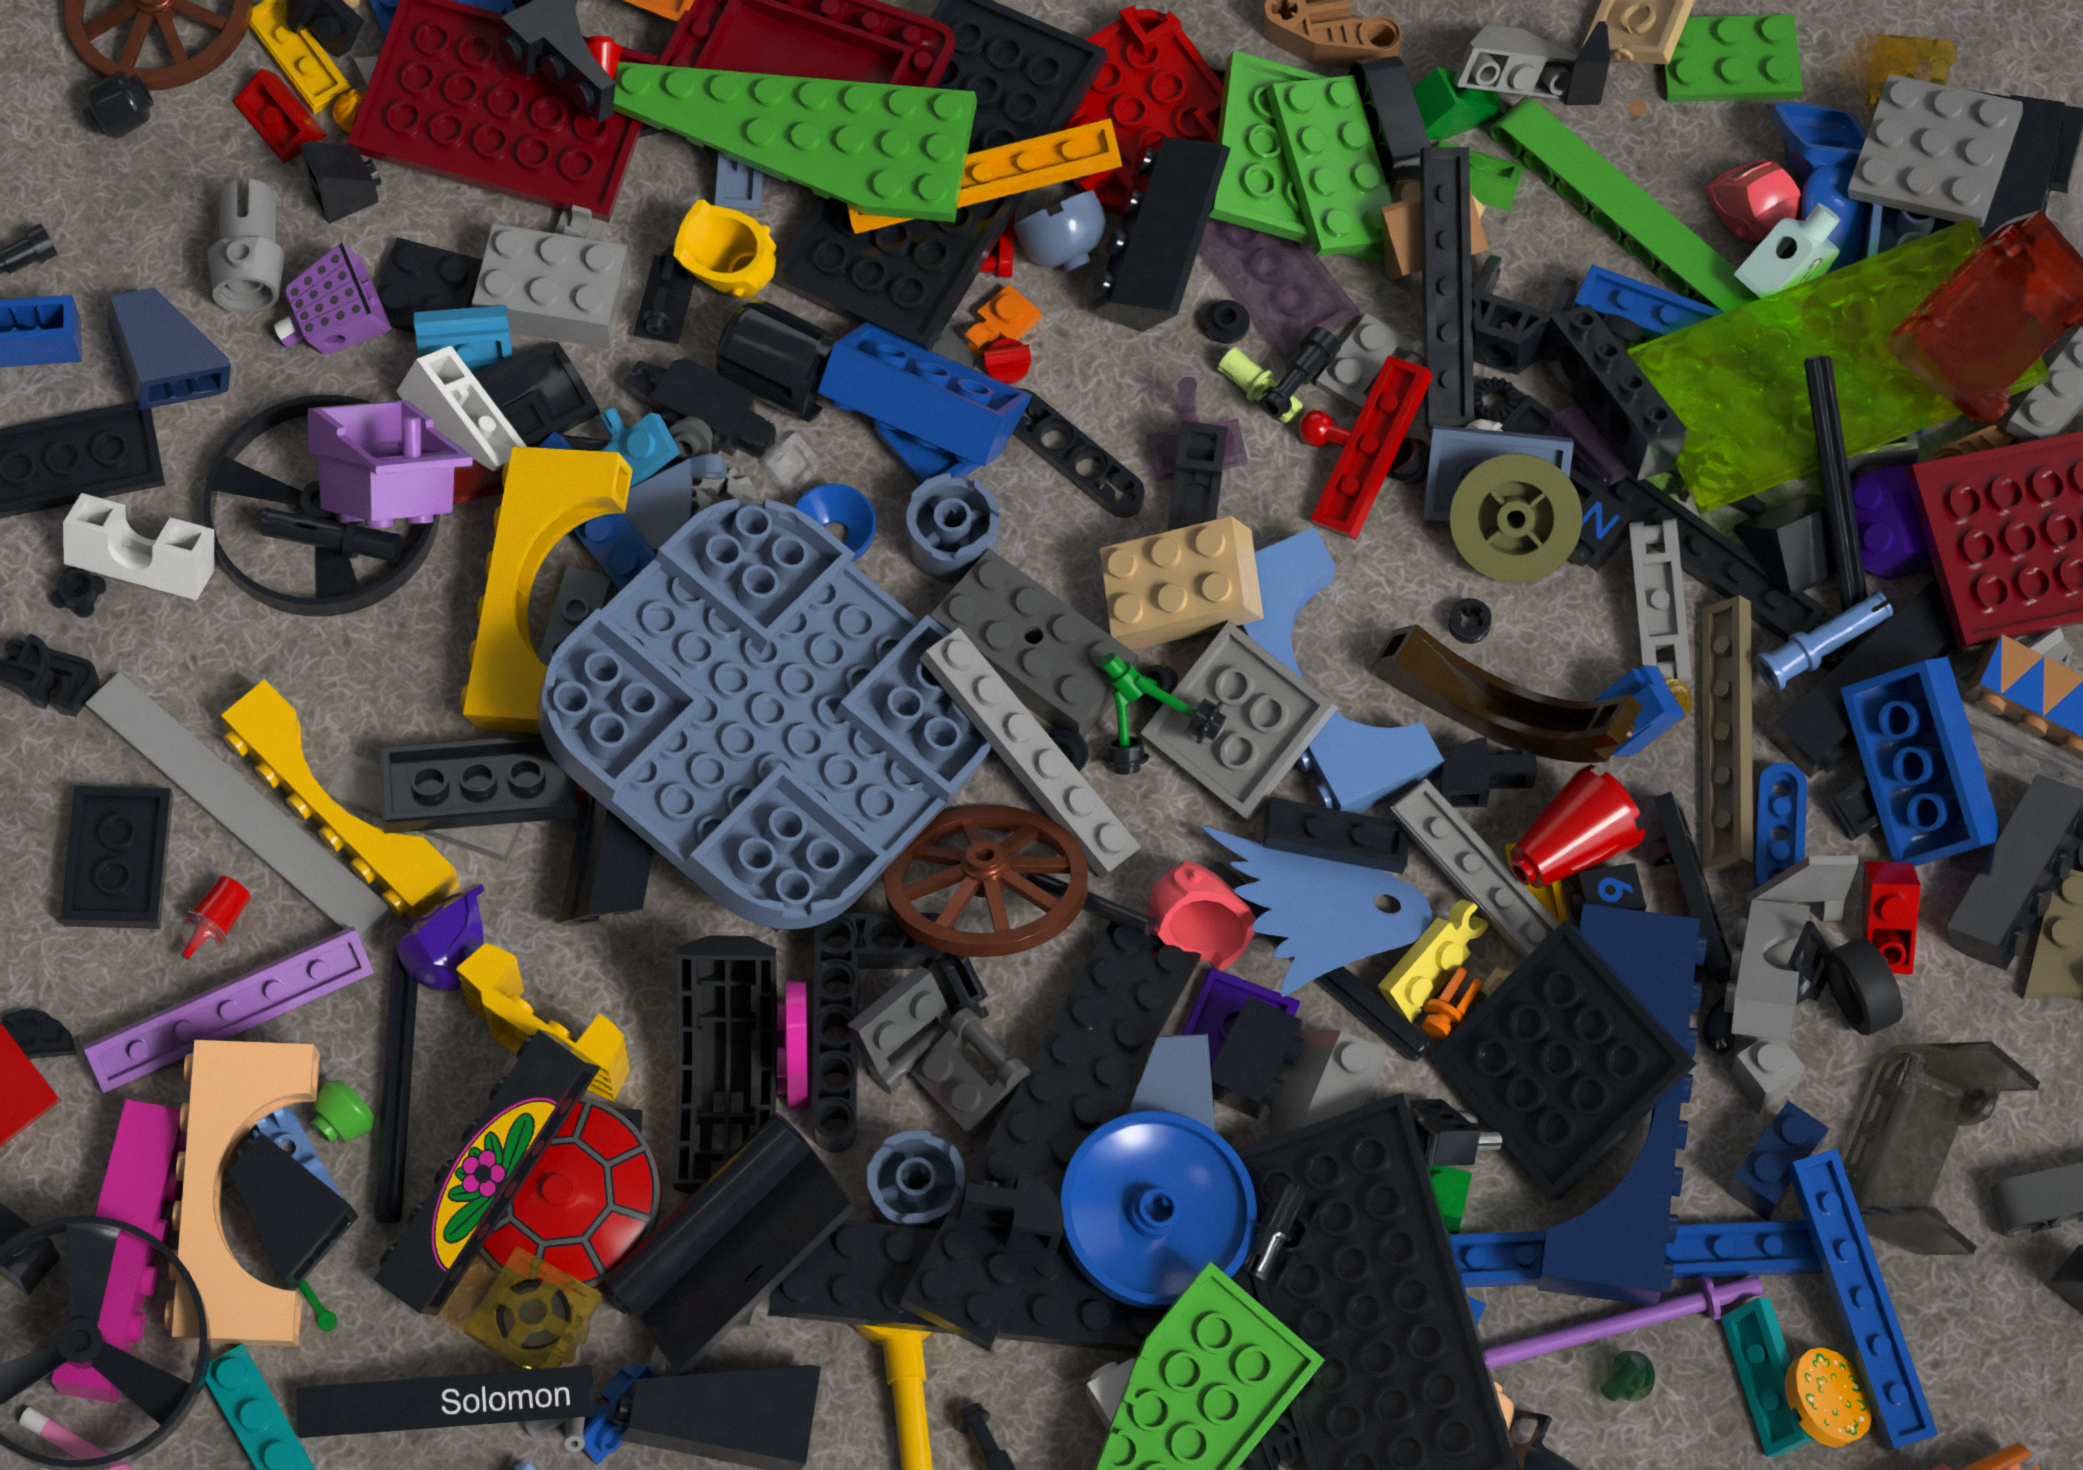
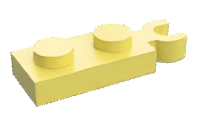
M1461 899L1451 909L1449 921L1437 917L1377 986L1389 1005L1410 1023L1421 1013L1428 1000L1434 998L1451 978L1455 970L1471 955L1465 944L1470 939L1480 937L1488 927L1486 920L1476 916L1470 918L1471 914L1478 908L1475 903Z

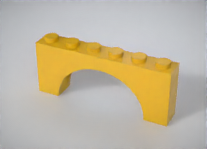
M512 446L510 461L505 463L502 470V485L504 488L502 504L496 508L494 514V530L496 532L493 550L488 552L486 557L485 570L488 577L485 595L479 598L477 606V616L480 622L477 640L472 641L469 649V662L471 665L469 683L463 687L461 692L463 715L477 728L541 734L537 717V701L541 683L548 667L541 662L537 655L529 632L528 605L532 585L545 557L564 535L590 519L608 514L625 513L633 469L619 452Z

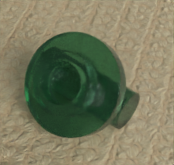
M1635 1350L1624 1351L1618 1354L1611 1364L1610 1377L1601 1386L1600 1391L1610 1401H1616L1619 1397L1627 1401H1638L1646 1398L1652 1391L1655 1383V1371L1650 1359L1642 1352Z

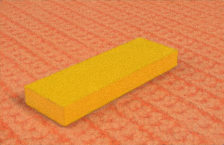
M264 0L253 6L249 28L315 115L334 104L341 94L350 92L352 90L350 84L312 33L306 28L294 34L287 26L281 11L283 0Z

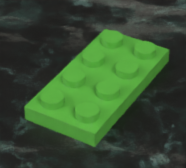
M1354 75L1272 83L1266 94L1315 257L1384 249L1380 208L1393 203Z

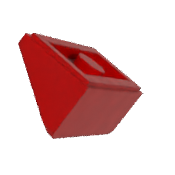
M260 69L232 100L283 163L288 162L302 152L301 144L308 141L318 142L327 136L325 131L276 73Z

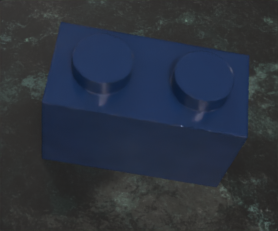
M1787 1101L1732 1177L1727 1194L1769 1221L1793 1187L1786 1165L1816 1155L1824 1143L1829 1127L1790 1101Z

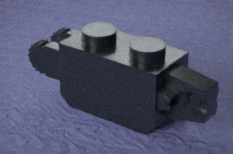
M687 358L673 361L668 369L639 360L625 381L627 391L649 405L652 413L659 414L668 430L673 423L686 417H695L704 421L710 427L713 434L712 450L710 453L718 454L719 451L733 456L738 449L752 457L756 456L757 459L760 458L762 461L763 459L773 458L774 454L776 455V450H778L777 440H775L777 438L776 427H774V423H770V420L766 421L764 417L755 413L751 390Z

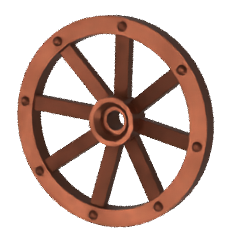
M65 0L64 17L68 35L82 61L103 79L117 71H124L130 76L137 74L149 91L166 90L189 84L219 67L231 56L244 38L253 11V0H234L229 19L188 0H126L84 25L86 0ZM137 14L118 63L105 57L91 44V40ZM177 14H180L220 32V35L201 53L188 59L172 19ZM151 24L160 25L176 65L156 69L134 68Z
M986 805L965 807L937 815L885 869V897L889 911L897 924L911 937L931 948L968 957L1004 956L1032 949L1051 940L1075 920L1084 906L1088 893V866L1081 846L1070 832L1041 814L1008 806ZM980 829H1002L1015 831V833L999 844L984 841ZM963 832L969 848L967 851L931 845L946 837ZM1034 839H1038L1049 845L1061 857L1011 855ZM914 859L954 866L902 886L905 873ZM1016 872L1070 874V882L1064 896L1059 901ZM962 882L936 922L921 915L910 904V901ZM1009 888L1046 912V914L1029 924L1010 929L1001 893ZM973 896L986 898L995 932L974 933L958 931L952 928Z

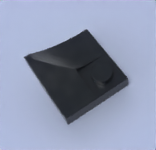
M558 341L517 354L474 374V377L527 447L537 448L553 432L561 435L600 414L599 407Z

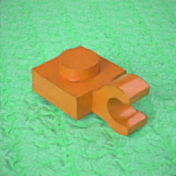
M1008 284L977 311L976 320L979 323L971 327L964 335V338L969 341L966 346L979 359L983 355V351H987L994 342L1000 339L1011 338L1019 340L1041 320L1042 312Z

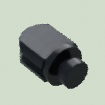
M948 953L946 958H938L931 962L929 971H931L951 1015L965 1008L971 1009L980 1019L990 1015L986 1006L980 1007L978 1003L988 997L986 989L983 988L968 956Z

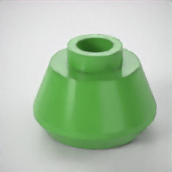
M340 1080L323 1083L317 1095V1100L311 1107V1112L315 1118L310 1123L315 1131L328 1143H332L335 1139L341 1143H346L369 1133L373 1129L374 1115L365 1102Z

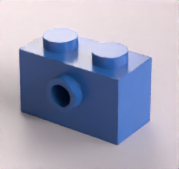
M73 295L0 300V368L82 362L81 319Z

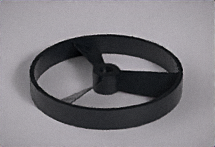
M312 395L291 399L274 405L248 420L227 440L219 451L210 469L204 491L206 527L214 529V553L223 570L242 591L253 599L279 611L302 616L326 617L355 612L369 607L397 591L417 572L427 558L438 532L441 514L434 515V522L426 523L418 543L397 568L378 582L361 590L359 589L350 558L345 557L342 551L316 546L317 598H302L278 593L250 579L232 563L218 541L214 520L218 492L301 506L305 516L341 522L339 513L321 509L319 480L308 484L301 491L236 462L234 459L249 443L267 430L283 422L307 416L308 408L371 402L342 395Z
M71 1216L57 1218L30 1227L0 1246L1 1267L10 1257L28 1245L45 1237L66 1232L70 1321L58 1333L57 1345L0 1364V1406L68 1362V1364L75 1368L87 1369L94 1367L154 1419L160 1427L145 1439L129 1448L107 1456L85 1460H66L39 1455L23 1449L2 1434H0V1445L27 1462L52 1470H107L136 1460L152 1451L164 1442L188 1416L202 1390L209 1367L211 1353L209 1318L201 1293L187 1268L164 1243L153 1235L126 1222L106 1217ZM118 1234L139 1240L156 1250L177 1269L189 1287L195 1302L200 1330L198 1359L190 1383L107 1344L104 1334L98 1328Z

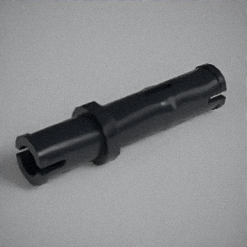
M265 508L260 519L259 530L262 536L342 551L343 555L348 558L355 559L358 555L398 562L403 549V537L401 534L366 528L359 521L345 524L271 508Z

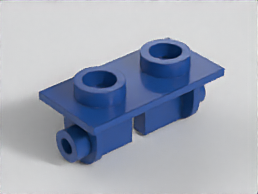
M632 1362L628 1368L622 1366L619 1372L600 1392L602 1398L608 1401L609 1404L603 1408L594 1402L595 1416L585 1417L583 1429L585 1438L584 1450L597 1466L607 1454L617 1450L622 1443L619 1440L622 1424L614 1422L616 1404L620 1393L627 1394V1391L636 1379L655 1378L645 1364L641 1367L637 1363Z

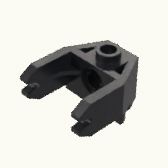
M1490 255L1485 261L1472 288L1474 362L1518 375L1541 358L1539 354L1550 316L1572 309L1577 293L1574 292L1577 281L1566 278L1561 284L1550 311L1546 312L1492 295L1501 272L1499 265L1502 258ZM1501 323H1510L1513 327V331L1508 328H1505L1503 325H1501ZM1501 346L1504 349H1506L1507 352L1501 353L1496 348Z

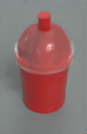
M219 876L192 911L185 914L182 918L183 924L180 933L183 943L186 945L181 953L184 959L189 960L194 952L208 954L224 945L227 941L226 936L251 899V895L245 887L230 877Z

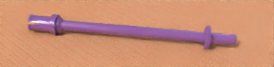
M1757 1275L1714 1287L1710 1277L1705 1276L1700 1279V1291L1658 1302L1657 1306L1647 1305L1489 1348L1484 1351L1489 1368L1493 1369L1705 1310L1711 1320L1716 1321L1720 1319V1306L1763 1295V1288Z

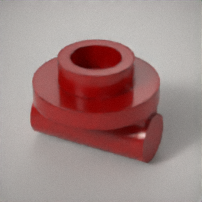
M1004 338L994 342L987 351H983L985 368L988 375L1006 384H1014L1021 381L1029 372L1032 362L1029 344L1024 345L1018 340Z

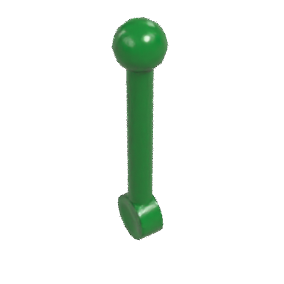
M304 1280L299 1285V1289L317 1314L319 1328L323 1331L333 1330L337 1326L336 1315L325 1310L307 1281Z

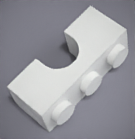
M84 493L80 494L63 522L64 564L196 601L214 572V529L170 517L157 540L147 539L133 531L127 523L126 505Z

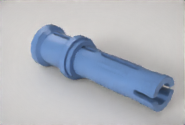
M1875 591L1871 596L1818 626L1808 634L1805 632H1794L1789 635L1788 642L1771 653L1761 652L1756 655L1755 663L1761 677L1775 692L1781 691L1785 688L1787 680L1802 671L1813 672L1818 669L1821 664V657L1831 653L1884 620L1892 618L1893 610L1890 603L1876 612H1872L1871 609L1887 600L1881 592Z

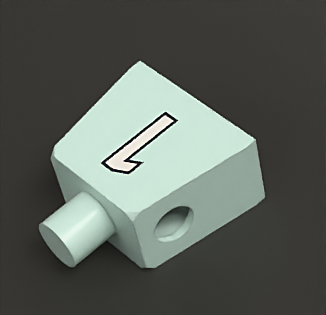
M1820 203L1817 204L1805 221L1783 218L1738 268L1734 275L1766 304L1801 309L1839 254L1838 247L1827 237L1839 223L1840 218Z

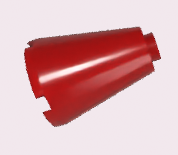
M1589 764L1581 767L1572 775L1511 849L1510 856L1512 861L1510 862V869L1520 883L1526 886L1530 884L1535 888H1542L1628 852L1643 842L1645 828L1637 831L1634 821L1641 815L1638 807L1627 790L1611 774L1605 772L1603 775L1598 776L1591 772L1596 766Z

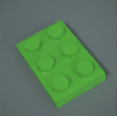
M1795 15L1688 17L1669 65L1663 64L1666 102L1801 98L1803 88Z

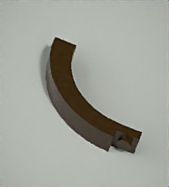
M1418 624L1393 630L1371 666L1372 669L1411 698L1482 736L1516 750L1559 761L1574 763L1608 762L1616 747L1625 743L1635 731L1636 723L1634 721L1643 707L1630 694L1598 701H1574L1551 697L1522 688L1467 661L1435 639Z

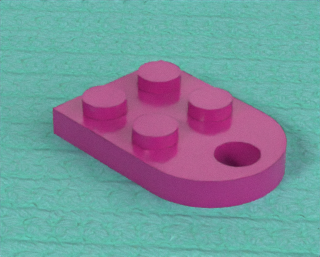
M786 981V1002H777L778 1095L788 1094V1110L808 1109L806 981Z

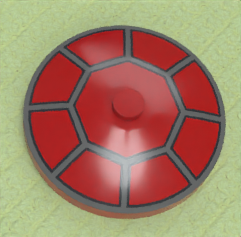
M581 1097L482 1247L480 1253L498 1272L519 1285L525 1282L541 1281L554 1285L563 1294L587 1291L606 1284L604 1281L605 1277L655 1230L661 1211L662 1184L655 1156L643 1135L625 1116L612 1107L591 1098Z

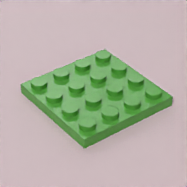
M1233 50L1226 61L1217 144H1223L1231 149L1209 217L1311 245L1266 91L1272 83L1330 77ZM1387 183L1391 197L1392 183ZM1384 249L1343 254L1378 264L1384 257Z

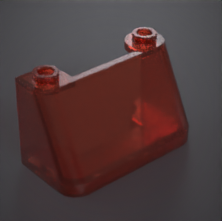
M2042 210L2013 218L1992 232L1886 337L1883 345L1899 362L1974 423L1986 421L1988 424H1991L2003 416L2011 406L2007 402L2012 393L2009 387L2066 330L2079 325L2083 327V258Z

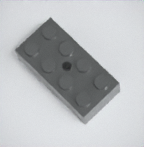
M991 549L984 553L930 614L931 618L950 633L960 628L1024 706L1057 730L1063 728L1072 729L1083 738L1086 737L1115 703L1112 693L1114 687L1108 682L1109 674L1100 666L1101 660L1107 654L1114 652L1123 662H1130L1136 670L1138 667L1137 654Z

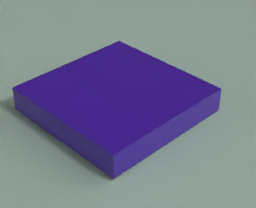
M1210 967L1182 1035L1208 1033L1210 1068H1212L1249 995L1295 1017L1301 1001L1288 996L1282 997L1278 992Z

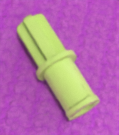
M1237 347L1232 348L1223 357L1217 368L1218 371L1234 381L1247 393L1246 398L1249 401L1256 399L1259 402L1262 392L1266 387H1276L1278 385L1273 379V372L1270 370L1264 371ZM1293 395L1290 398L1292 403L1291 409L1279 418L1282 422H1291L1302 409V403Z

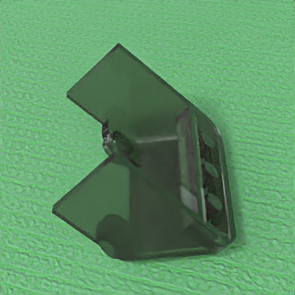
M1992 1041L1902 1044L1886 1051L1876 1064L1840 1155L1867 1234L1918 1255H1974L1977 1246L1951 1226L1941 1211L1935 1207L1928 1206L1958 1127L1976 1125L1988 1119L1994 1112L2001 1091H2034L2038 1089L2040 1081Z

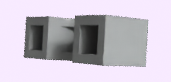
M1752 899L1749 917H1739L1736 946L1743 947V951L1733 950L1730 979L1737 980V984H1727L1724 1012L1733 1013V1034L1791 1041L1797 1003L1799 972L1793 971L1788 962L1806 921H1809L1810 906ZM1805 945V947H1804V950H1803V952H1802V954H1801V958H1800V961H1801V964H1802V965H1803V961H1804V955H1805L1806 945Z

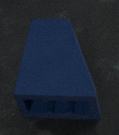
M155 288L139 291L128 290L121 294L109 296L107 325L138 410L211 397L228 391L231 370L229 358Z

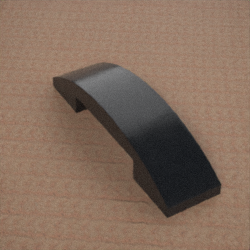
M1181 421L1167 531L1217 519L1228 426Z

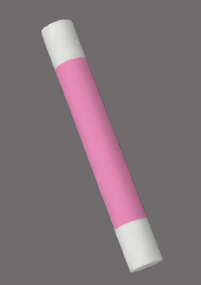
M28 1407L20 1418L19 1424L78 1460L110 1455L31 1407ZM124 1464V1465L117 1466V1467H114V1468H110V1469H107V1470H135V1469L132 1468V1467H130V1466L127 1465V1464Z

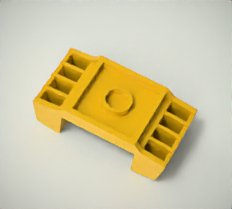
M488 943L483 944L456 968L460 974L459 980L462 982L463 996L466 997L465 1003L487 1022L493 1039L517 1054L524 1040L530 1035H535L538 1029L554 1033L601 1066L587 1090L612 1102L615 1100L630 1071V1066L628 1064L629 1059L627 1058L628 1053L625 1049V1037L610 1020L599 1013L579 1040L574 1043L572 1041V1034L562 1025L552 1020L546 1024L533 1015V1008L520 998L524 992L517 958L497 946Z

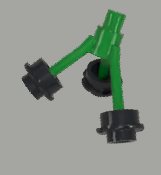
M1114 652L1107 654L1100 662V666L1109 674L1108 682L1114 687L1112 693L1116 704L1119 736L1106 742V754L1102 757V762L1104 765L1112 767V771L1115 774L1127 775L1139 772L1141 764L1149 760V754L1145 753L1143 739L1129 736L1128 702L1139 698L1145 702V706L1153 711H1158L1164 703L1191 718L1186 732L1197 738L1196 743L1198 744L1202 743L1205 737L1214 741L1227 719V716L1220 712L1223 703L1220 701L1216 705L1204 698L1199 707L1195 709L1172 696L1171 693L1177 687L1179 678L1176 671L1169 666L1165 668L1161 665L1148 666L1139 673L1130 662H1123Z

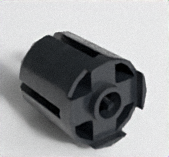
M752 300L736 311L725 325L716 351V371L722 377L751 390L753 397L810 423L818 417L824 408L815 404L817 398L819 399L822 396L818 393L834 342L841 339V337L768 301Z

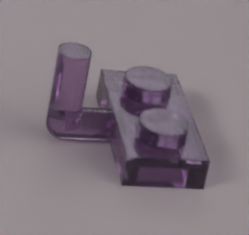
M1184 377L1178 383L1177 410L1180 423L1181 421L1200 423L1195 406L1197 383L1191 377ZM1238 418L1209 423L1212 425L1228 426L1223 470L1246 466L1248 458ZM1180 429L1147 435V445L1156 482L1174 479Z

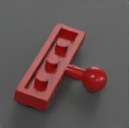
M1387 355L1352 430L1334 425L1331 416L1322 410L1308 411L1300 418L1298 434L1307 445L1320 447L1329 442L1344 447L1310 518L1314 525L1354 540L1357 539L1431 382L1433 374L1428 368Z

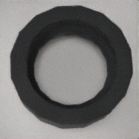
M1857 938L1827 952L1824 958V966L1828 985L1845 1018L1854 1030L1860 1035L1869 1036L1900 1021L1903 1016V1002L1898 984L1884 956L1867 938Z

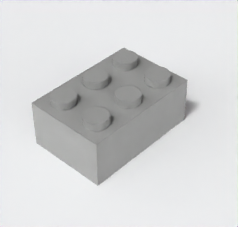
M492 223L472 306L474 308L507 305L510 333L612 349L631 271L628 245Z

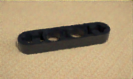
M1018 388L1032 395L1028 404L1029 416L1038 425L1034 432L1030 433L1032 431V421L1022 415L1012 434L1110 514L1120 518H1128L1137 514L1143 507L1145 489L1141 480L1034 392ZM1050 431H1060L1067 437L1068 441L1065 446L1059 449H1050L1042 443L1041 439ZM1084 459H1094L1100 463L1102 470L1094 477H1084L1078 473L1076 466ZM1110 473H1114L1112 475V485L1118 490L1124 492L1128 488L1132 489L1133 501L1130 502L1127 499H1122L1119 503L1115 501L1116 491L1106 483Z

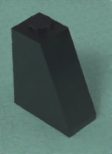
M261 1133L255 1141L248 1140L237 1150L232 1160L234 1165L229 1169V1172L276 1275L289 1290L295 1291L359 1216L347 1201L265 1134Z

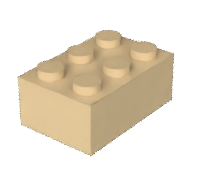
M1232 516L1100 548L1111 636L1129 649L1150 647L1221 630L1228 621L1238 626L1264 619L1252 531Z

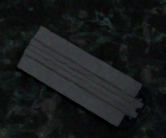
M585 789L559 921L563 926H578L599 921L600 915H606L607 913L618 915L642 910L654 848Z

